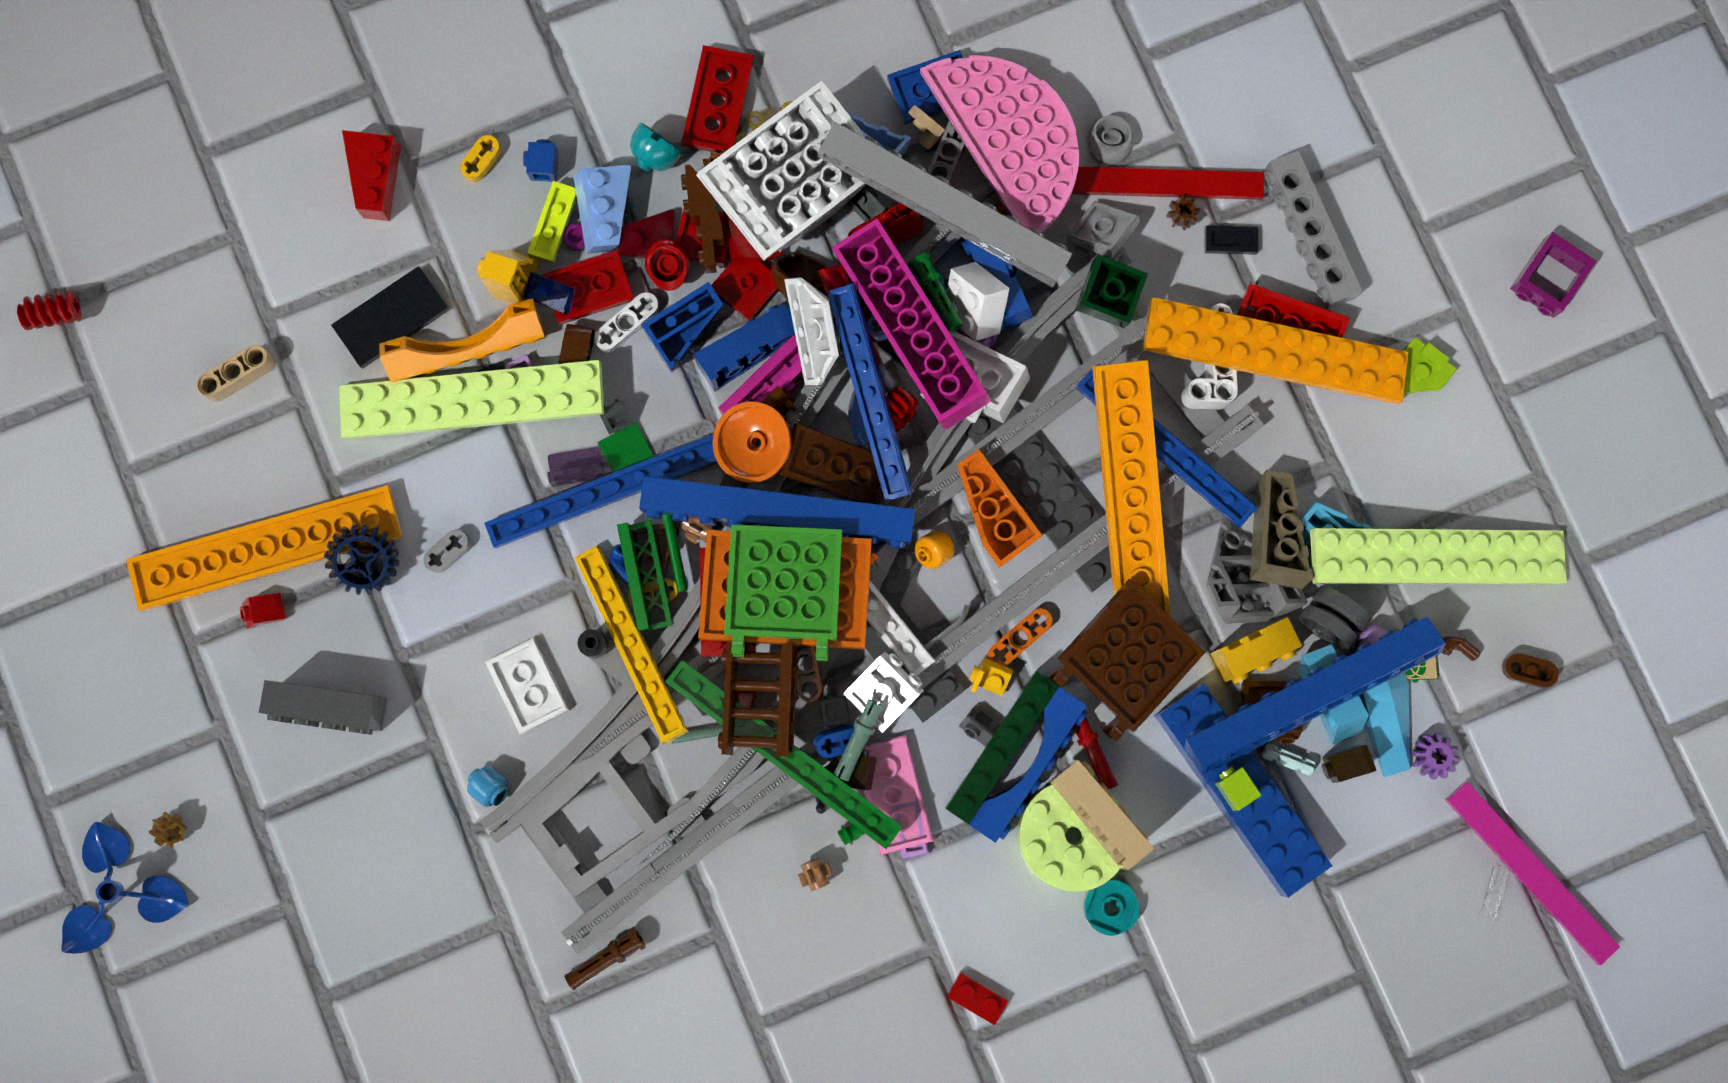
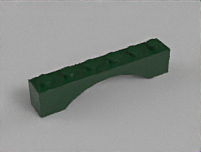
M1037 671L1032 674L991 740L945 806L946 810L967 824L970 823L1059 686Z

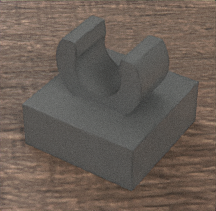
M615 399V403L607 407L604 404V415H600L609 435L633 425L623 400Z

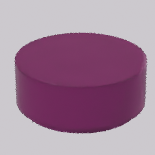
M578 223L570 224L563 233V241L572 251L585 249L582 226Z

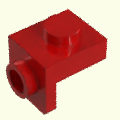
M281 593L248 597L242 603L240 617L242 622H246L247 629L254 628L256 625L286 619Z

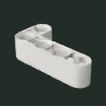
M1219 303L1211 308V310L1233 314L1231 308L1226 304ZM1205 364V378L1194 379L1181 393L1182 403L1190 409H1224L1237 396V370L1223 367L1225 373H1221L1215 365ZM1192 389L1198 391L1201 398L1195 397L1192 394ZM1218 390L1225 393L1226 399L1219 396Z

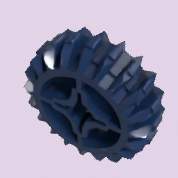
M353 523L351 531L346 526L342 527L341 534L335 533L332 537L334 541L328 542L327 548L329 551H326L324 554V558L329 560L325 563V568L333 569L329 573V578L338 577L336 586H341L345 583V591L349 592L353 587L356 588L355 592L357 595L361 594L362 589H365L368 595L372 594L373 587L377 591H381L383 584L389 585L391 583L390 577L396 576L397 570L394 567H398L400 564V560L395 558L399 555V550L391 549L396 543L395 540L386 541L389 533L385 531L379 535L378 526H375L372 531L368 530V523H364L362 529H359L357 523ZM360 541L369 542L374 546L366 547ZM347 544L350 548L349 553L351 557L343 564L340 552ZM382 554L384 567L380 572L376 573L373 561L377 559L378 555ZM358 555L368 558L366 563H363V560L361 562L356 560ZM358 571L362 573L364 577L356 576L350 572Z

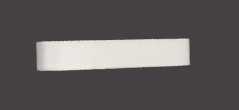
M648 292L639 294L599 328L594 336V341L599 350L605 353L615 351L642 328V323L657 315L659 311L657 298ZM644 300L647 303L652 301V309L650 311L648 309L642 310L639 313L642 319L638 320L637 315L631 310L635 308L638 313L643 308L641 303ZM625 316H630L634 319V325L630 329L620 327V320ZM615 325L622 336L619 337L615 333L611 337L612 343L610 345L608 343L601 344L603 342L602 336L604 334L608 337L614 333L611 327Z

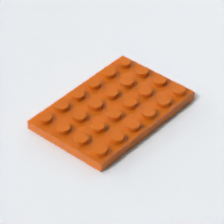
M707 530L699 640L732 642L733 636L724 635L731 531ZM842 537L837 641H828V647L865 649L872 539ZM745 637V643L794 644L797 646L816 647L817 640Z

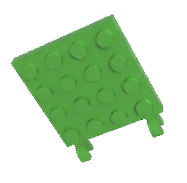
M731 525L724 635L733 636L731 648L733 657H744L745 637L817 640L816 661H828V641H837L842 529Z

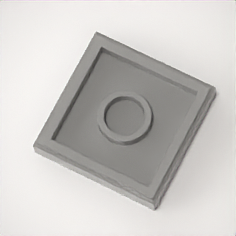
M1094 201L1067 235V241L1073 245L1113 259L1138 226L1140 219L1139 216Z

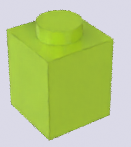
M1230 766L1218 774L1221 779L1216 781L1215 785L1233 811L1241 810L1262 796L1243 767L1234 769L1233 766Z

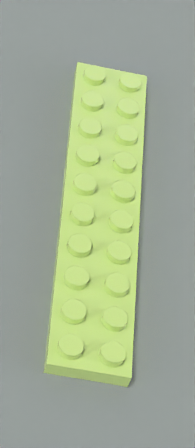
M599 360L403 379L393 383L382 381L339 386L341 438L345 440L604 415L602 365Z
M1314 528L1310 530L1313 584H1567L1564 534L1561 530Z

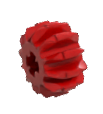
M903 387L894 388L886 396L896 433L900 429L905 428L908 422H911L919 407L918 399L914 397L915 395Z

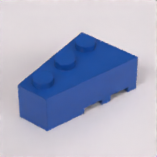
M707 282L641 324L643 331L670 372L723 308V303L711 284Z

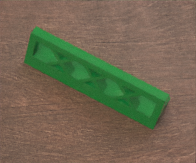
M652 521L631 525L627 522L617 524L638 631L643 633L672 626V616ZM647 528L649 539L642 547L634 542L632 531ZM649 545H651L652 553L646 550ZM635 546L641 549L638 555L636 553ZM644 552L654 559V565L649 573L639 568L638 561ZM655 570L657 574V579L652 576ZM641 573H643L644 575H646V577H645V579L643 580V582H642ZM649 579L659 584L660 591L654 600L645 595L644 587ZM660 597L662 599L663 606L657 602ZM646 599L652 602L649 607H647ZM655 605L664 610L666 621L651 624L649 613Z

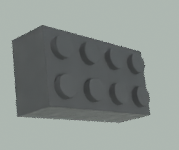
M264 680L258 713L268 714L267 720L292 723V719L295 718L294 724L319 727V722H322L321 728L346 731V726H349L348 732L372 735L373 730L382 731L387 699L373 695Z

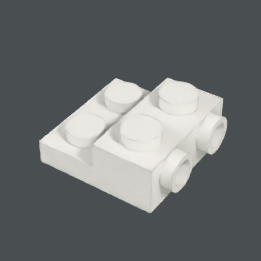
M886 652L880 655L843 693L861 712H863L868 699L877 701V704L880 703L884 706L875 723V726L882 733L924 691L920 687L923 684L920 678L914 673L908 675L901 668L903 663L900 658L893 653L888 655Z

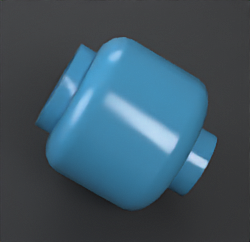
M485 766L481 769L477 768L468 777L467 791L469 795L484 807L501 804L509 793L508 780L491 766Z

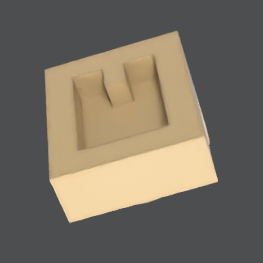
M914 105L908 113L915 118L912 124L923 132L917 141L929 150L940 141L945 129Z

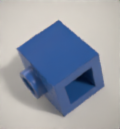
M545 139L528 142V151L523 153V165L526 167V173L530 181L556 182L559 152L555 143Z

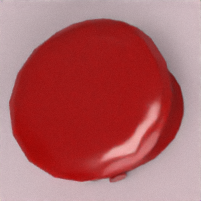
M663 239L655 242L645 255L646 272L653 283L662 290L672 291L679 288L690 272V256L685 247L674 240Z

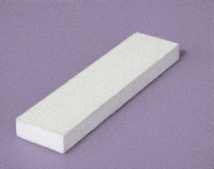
M869 580L868 623L893 654L900 658L906 670L918 676L933 664L935 660Z

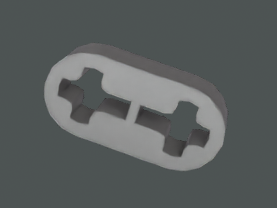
M452 530L425 553L423 560L426 568L434 573L446 571L469 550L471 543L468 535L460 530ZM454 537L458 539L463 537L461 540L463 546L460 549L455 546L450 551L448 550L454 544L452 541ZM445 552L446 554L440 559L442 565L432 566V556L437 555L439 557Z

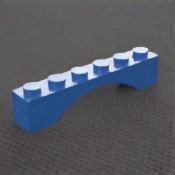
M1058 687L1043 710V738L1039 752L1031 767L1010 788L997 795L985 798L968 825L995 843L999 838L1004 840L1012 828L1008 823L1014 815L1020 816L1027 805L1024 799L1029 792L1032 794L1036 792L1042 783V780L1039 779L1044 769L1049 771L1057 760L1054 754L1059 747L1064 749L1070 741L1072 734L1069 731L1074 724L1079 726L1088 713L1084 710L1087 706L1086 704Z

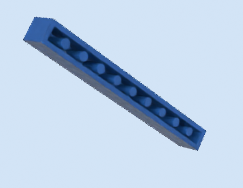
M648 476L643 477L639 509L641 512L646 513V517L661 519L662 515L673 516L672 520L679 522H688L689 518L700 519L699 523L704 525H716V521L727 523L726 526L730 528L731 525L842 529V537L872 539V545H878V541L888 542L889 547L904 549L905 545L911 544L915 509Z
M1428 617L1421 620L1417 618L1412 619L1403 626V629L1397 632L1392 630L1385 633L1379 638L1378 642L1372 645L1369 642L1361 645L1356 649V653L1348 657L1342 655L1336 658L1332 665L1325 669L1318 667L1311 671L1307 678L1301 681L1298 679L1292 680L1284 686L1283 690L1277 693L1272 691L1260 698V702L1252 706L1245 704L1237 709L1236 714L1228 718L1222 716L1216 719L1211 727L1202 730V728L1194 730L1187 736L1185 750L1201 776L1441 654L1446 643Z

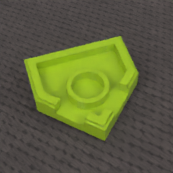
M1416 337L1403 350L1408 352L1404 395L1440 391L1457 370L1448 363L1450 358L1429 342L1425 345Z

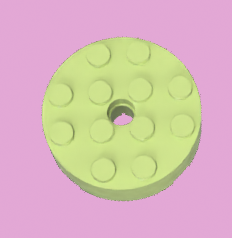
M1052 784L1042 788L1030 798L1019 818L1017 843L1024 863L1038 879L1061 890L1079 892L1103 885L1119 871L1118 865ZM1112 796L1111 799L1119 806V802ZM1071 827L1076 828L1079 832V839L1074 843L1068 842L1065 836L1066 831Z

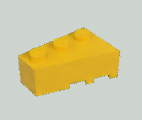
M514 250L487 251L485 258H481L479 261L477 273L493 298L515 304L526 300L540 259Z
M1286 617L1210 654L1223 681L1232 680L1236 684L1249 677L1247 673L1254 669H1257L1259 673L1272 667L1271 661L1279 657L1284 661L1297 655L1295 650L1302 647V644L1289 618Z

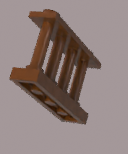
M727 642V649H723L722 663L726 665L723 730L718 735V748L722 749L721 754L733 755L734 747L773 748L774 751H777L776 756L793 758L798 646L782 644L781 650H778L777 653L745 652L744 657H733V654H731L732 642ZM738 663L777 664L780 667V678H777L776 681L737 680ZM736 691L776 692V695H779V706H775V709L736 707ZM735 719L774 720L775 723H778V731L773 737L734 735Z

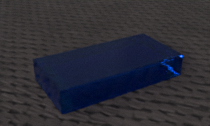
M530 272L523 297L527 299L533 298L534 302L561 313L569 314L576 288L539 273Z

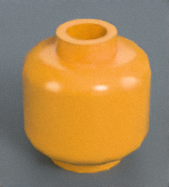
M934 530L922 536L915 544V555L918 561L928 569H936L949 562L954 556L955 549L952 538L940 530Z

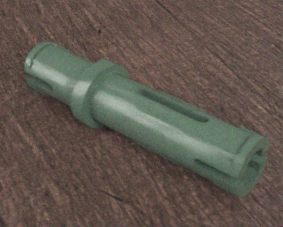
M872 699L867 700L859 720L855 721L853 725L855 729L833 773L835 776L839 777L840 775V779L850 781V777L869 736L875 732L874 725L881 710L884 708L882 704H877V701Z

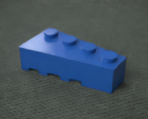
M785 303L780 306L774 305L764 315L750 320L741 328L693 354L697 367L714 392L772 356L789 338L795 335L791 312Z

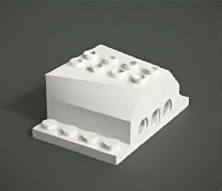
M823 81L813 86L698 171L696 175L764 261L779 250L781 252L797 243L835 214L860 192L865 185L864 182L818 157L819 148L834 122L840 125L841 123L850 125L855 129L856 134L865 138L863 132Z

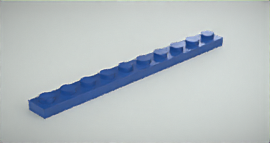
M713 434L485 522L484 524L493 548H499L641 493L644 476L674 480L718 463L713 451Z

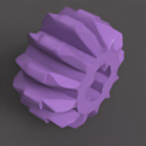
M1435 733L1433 737L1429 734L1424 735L1423 742H1415V746L1419 751H1412L1411 755L1418 757L1413 766H1422L1420 775L1425 776L1429 773L1430 779L1435 780L1438 775L1441 778H1447L1448 771L1455 772L1457 770L1452 762L1460 760L1458 756H1453V752H1456L1458 747H1449L1451 738L1445 737L1442 739L1440 733ZM1435 752L1436 755H1439V760L1432 758V753Z

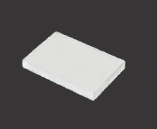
M535 638L485 661L520 735L570 711Z

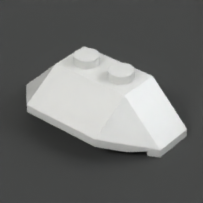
M801 277L784 279L805 385H820L824 382L840 353V336L835 328L830 300Z

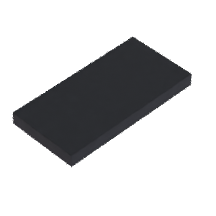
M417 266L331 324V326L359 367L363 369L380 357V343L403 336L410 337L450 309L422 269Z

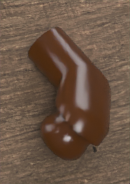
M1443 637L1446 643L1442 651L1444 655H1451L1454 649L1460 651L1471 661H1475L1481 654V651L1465 638Z

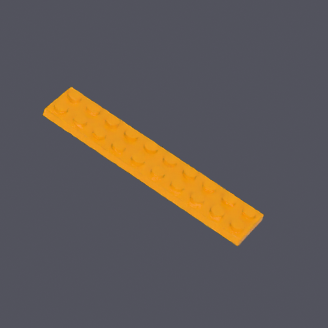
M1152 297L1149 303L1143 343L1144 351L1398 405L1403 402L1408 352L1155 297Z
M1148 360L1092 366L1113 595L1129 579H1133L1171 617Z
M386 485L128 558L126 562L138 611H147L326 560L324 554L326 551H329L327 548L328 542L334 541L333 535L335 533L341 534V529L344 526L351 531L353 523H357L359 529H362L364 523H368V530L371 531L375 526H378L379 535L385 531L389 533L386 541L403 538L391 488ZM360 541L366 547L374 546L369 542ZM347 544L341 549L340 555L349 553L350 548Z

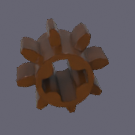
M1181 195L1178 203L1171 201L1169 207L1172 210L1167 213L1166 217L1172 218V227L1176 225L1182 226V229L1186 230L1189 222L1192 225L1197 223L1198 219L1193 215L1199 214L1201 209L1195 208L1194 198L1188 200ZM1183 210L1187 212L1184 216L1180 214Z

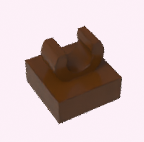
M776 386L762 402L776 409L782 416L788 408L794 412L797 410L793 404L795 400L779 386Z

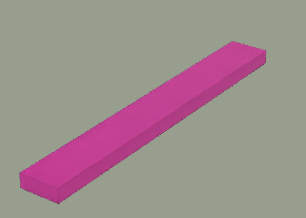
M1468 782L1462 783L1445 799L1597 965H1602L1620 948L1616 941Z

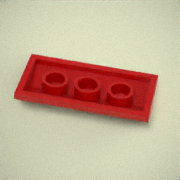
M1249 283L1236 313L1238 316L1343 338L1350 321L1348 316L1253 283Z

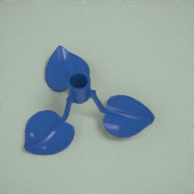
M94 822L83 842L82 859L86 868L93 873L108 870L104 881L96 888V897L100 905L99 912L97 913L90 906H80L67 914L62 926L61 951L71 954L85 953L100 947L107 941L111 934L112 925L109 920L102 917L105 912L106 903H116L123 896L141 898L137 906L139 914L148 922L160 923L170 920L187 908L189 903L187 895L177 882L165 876L147 878L142 884V893L124 891V887L120 882L111 880L113 874L112 866L122 865L127 860L130 853L129 841L120 831L100 822Z

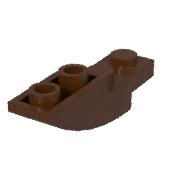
M685 165L686 174H681L682 190H687L688 199L683 200L685 216H690L691 224H696L697 240H702L703 249L698 250L700 265H705L706 274L717 273L715 247L725 246L719 213L711 193L696 176L697 172L691 165Z

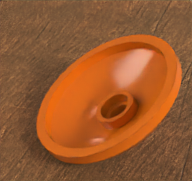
M743 402L731 407L722 415L713 434V451L719 466L730 477L741 482L758 483L772 478L783 468L791 450V434L784 417L773 407L760 402ZM757 438L761 440L759 448L755 447V440Z

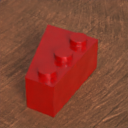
M342 130L356 210L365 219L390 221L401 151L400 144L394 136Z

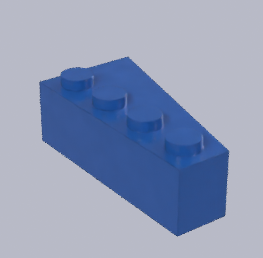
M966 239L962 241L967 256L972 255L975 262L1010 288L1002 321L1004 330L1033 318L1012 265Z

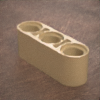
M251 345L202 374L196 382L197 390L211 401H222L269 373L274 367V357L263 347ZM263 354L262 362L255 365V358ZM240 368L239 376L232 379V372ZM217 382L216 389L213 392L209 393V386L212 383Z

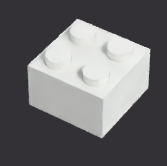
M977 262L952 268L946 292L958 316L964 323L960 329L974 341L1000 334L1010 289Z

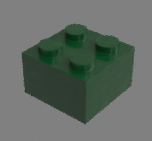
M1098 254L1091 263L1074 310L1124 329L1131 323L1149 273Z

